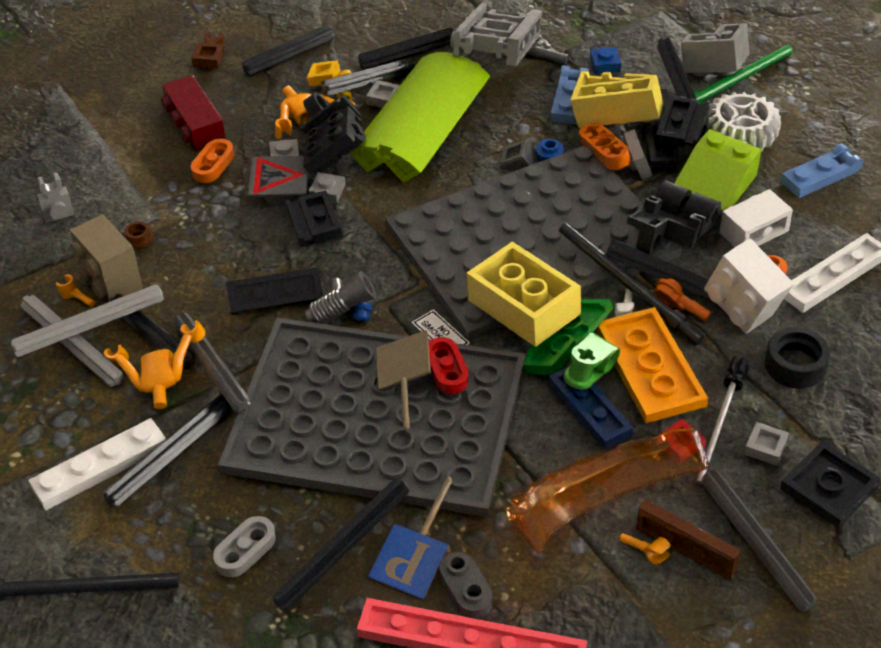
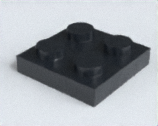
M822 441L781 481L780 489L839 528L879 487L881 478Z

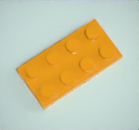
M655 307L603 320L595 331L598 336L620 348V355L614 366L645 424L707 407L708 397Z

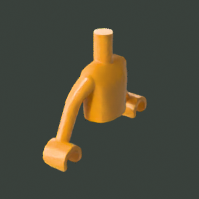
M291 86L283 88L282 93L286 98L279 106L280 118L275 121V137L277 139H281L282 132L292 136V122L289 120V116L300 126L302 123L306 124V120L311 116L306 111L303 101L312 94H297ZM320 94V95H321L322 97H324L329 103H332V102L335 100V99H332V98H330V97H327V96H325V95Z
M197 320L195 321V327L191 331L186 324L181 326L180 329L184 335L175 354L171 350L162 349L143 355L141 357V375L128 361L129 353L121 345H118L116 354L109 348L105 349L104 356L116 367L123 369L139 392L153 393L154 408L164 409L167 407L166 389L175 385L181 379L183 361L190 342H199L205 336V329Z

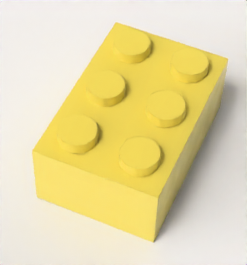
M514 242L509 243L466 273L469 301L535 347L581 314V286Z

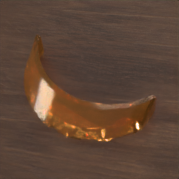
M695 428L665 431L655 438L632 440L617 445L611 451L595 453L568 464L529 485L530 490L514 495L510 499L513 506L505 508L508 519L538 554L544 551V545L553 533L583 513L629 492L678 476L703 471L709 468L710 465L698 431Z

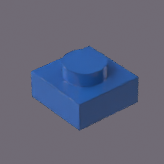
M617 47L590 49V60L594 74L621 72V61Z

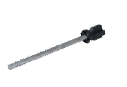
M734 356L727 370L729 374L725 376L723 382L728 390L696 479V484L702 485L703 475L708 469L734 391L741 390L743 387L742 380L746 378L749 369V361L745 357L739 359Z

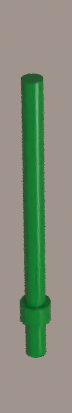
M785 45L734 74L700 91H693L698 103H704L710 97L791 55L793 52L792 47Z

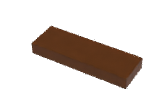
M646 499L639 506L637 530L655 540L659 537L665 538L673 550L731 580L737 571L741 550Z

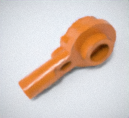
M661 278L657 281L654 295L673 309L677 307L681 311L685 309L703 322L708 320L712 312L696 301L686 297L682 292L681 285L671 278Z

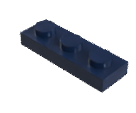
M568 367L549 376L548 385L604 450L633 436L632 425L594 383L588 389L582 390L569 386L564 380V373Z

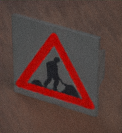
M304 156L252 157L248 197H264L268 205H286L285 200L291 201L292 196H305L307 194L308 171L303 167Z

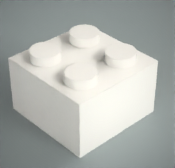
M749 238L723 255L704 290L708 293L710 299L727 313L731 321L747 334L773 316L794 283Z

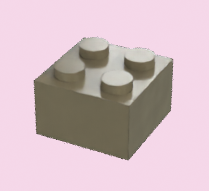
M103 214L70 230L73 239L70 247L80 264L76 266L78 274L84 282L89 281L91 283L92 289L99 299L104 298L106 302H109L110 298L115 297L116 294L125 296L143 289L133 246Z

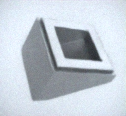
M529 140L504 147L500 162L501 169L516 171L535 164L538 158L535 148Z

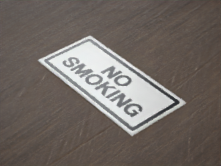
M434 309L411 322L421 332L427 330L430 340L446 337L452 339L457 344H470Z

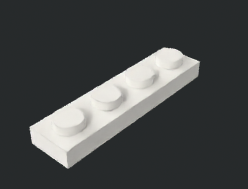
M868 233L864 234L793 279L794 285L784 299L800 312H806L881 263V243Z
M152 418L29 479L30 487L46 511L137 464L166 438Z

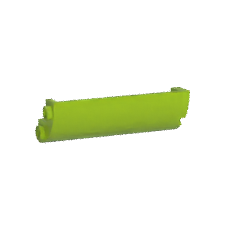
M436 52L422 57L364 131L366 141L352 150L350 154L366 172L385 163L403 183L423 171L490 78V75L479 63L473 62L461 55L456 57L454 53Z

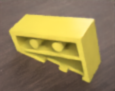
M581 71L570 99L578 128H582L590 123L624 125L629 122H651L655 119H660L664 102L657 75L626 73L624 78L612 77L611 72H603L602 76H590L589 71Z

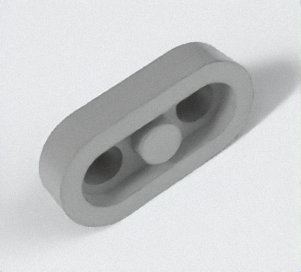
M262 516L248 518L218 544L213 552L215 568L218 573L225 577H237L255 564L272 548L276 541L273 523L268 518ZM257 537H262L259 541L254 540Z

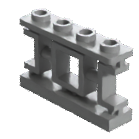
M481 3L473 10L469 17H466V20L459 25L456 31L452 32L450 45L454 48V56L460 57L463 52L470 54L473 50L496 53V58L507 56L506 65L517 66L540 36L542 11L532 9L527 16L525 13H521L519 16L498 14L496 9L486 11L487 4Z

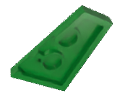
M581 299V314L538 346L535 347L531 344L523 364L525 374L552 375L558 372L571 358L572 349L582 342L589 333L594 332L614 309L611 299Z

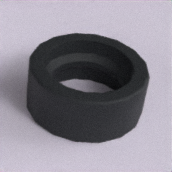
M783 328L774 333L768 341L765 367L768 374L776 382L786 387L797 389L809 388L820 383L826 375L830 360V348L824 338L807 328ZM785 350H800L812 356L816 362L806 366L793 365L783 360L779 353Z

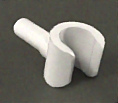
M629 289L625 291L624 303H615V317L633 313V293Z

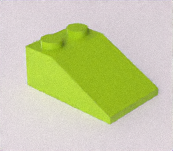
M709 129L694 147L674 184L691 190L692 194L697 192L721 202V210H726L736 203L757 176L762 149Z

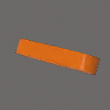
M590 123L580 128L579 135L582 146L587 145L598 161L604 164L607 169L618 170L630 164L631 159L627 145L602 124Z

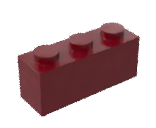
M193 75L162 85L164 96L161 97L162 106L166 113L170 112L174 126L176 128L180 127L184 142H189L195 152L202 150L212 140L226 139L222 118Z

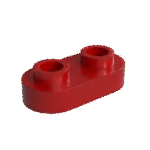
M446 337L430 340L428 342L430 370L437 388L448 394L462 392L468 386L469 376L468 368L457 344L452 339Z

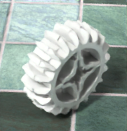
M732 92L730 96L722 94L721 98H714L713 103L710 104L706 122L710 130L746 142L749 145L762 149V152L764 147H771L772 143L776 141L781 126V116L779 115V109L774 108L773 102H766V97L758 98L755 93L747 95L745 92L742 94Z

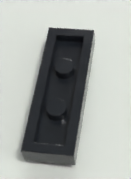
M318 267L226 282L231 312L323 297Z

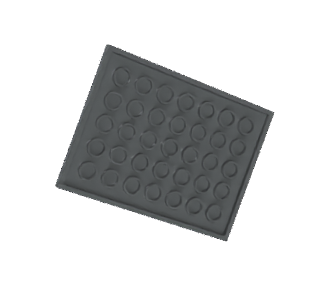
M585 145L386 217L385 223L386 228L469 341L505 325L469 301L466 275L468 271L509 243L514 242L579 284L582 296L615 283L618 280L559 232L561 225L567 222L605 254L612 240H617L637 249L640 229L627 224L628 216L643 208L644 205L612 170L607 169L604 164L598 161L592 150ZM664 238L653 256L668 262L681 256L682 247ZM612 259L631 276L642 272Z
M276 318L246 393L249 397L250 407L243 409L237 415L218 463L219 473L368 498H375L393 479L400 478L408 486L409 493L399 503L432 508L445 479L451 477L452 483L439 509L488 517L524 370L523 364L526 353L457 344L468 368V386L462 392L448 394L437 388L432 374L407 381L410 428L404 430L401 384L381 391L378 390L376 347L408 336Z

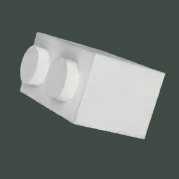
M769 189L722 212L719 233L734 247H737L749 238L759 246L789 231L793 209Z

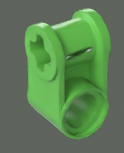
M593 332L589 333L571 351L572 362L565 370V382L575 389H588L603 374L608 373L612 369L620 355V348Z

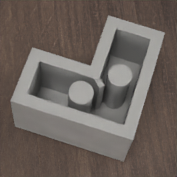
M747 23L721 24L714 33L688 34L681 42L685 73H693L694 76H705L713 72H719L720 75H732L737 72L750 54Z

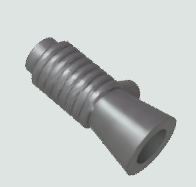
M362 271L358 272L344 286L341 279L333 278L330 281L331 292L311 303L309 308L305 310V314L309 322L326 324L349 311L350 307L376 299V291L369 278Z

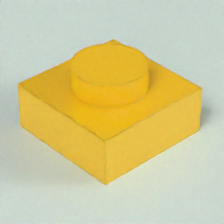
M338 60L313 63L307 76L309 86H321L323 80L337 77L340 72Z

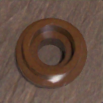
M133 222L125 228L123 237L134 249H141L152 242L153 232L146 223Z

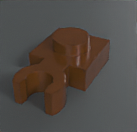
M206 32L204 35L205 43H198L193 53V67L219 69L225 53L224 34L220 33L218 38L211 39L210 32Z

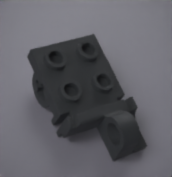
M314 92L303 101L306 111L311 116L306 120V124L302 123L300 129L306 134L303 167L310 174L315 170L320 173L324 172L342 159V155L346 156L366 141L365 133L358 124L361 122V114L344 94L341 95L340 99L337 98L332 103H329L319 93Z
M665 180L658 188L655 196L651 195L650 198L645 199L643 208L628 216L627 224L640 229L637 249L654 255L664 238L682 246L687 245L689 249H693L697 237L699 238L721 222L724 210H721V202L697 192L692 194L691 190Z

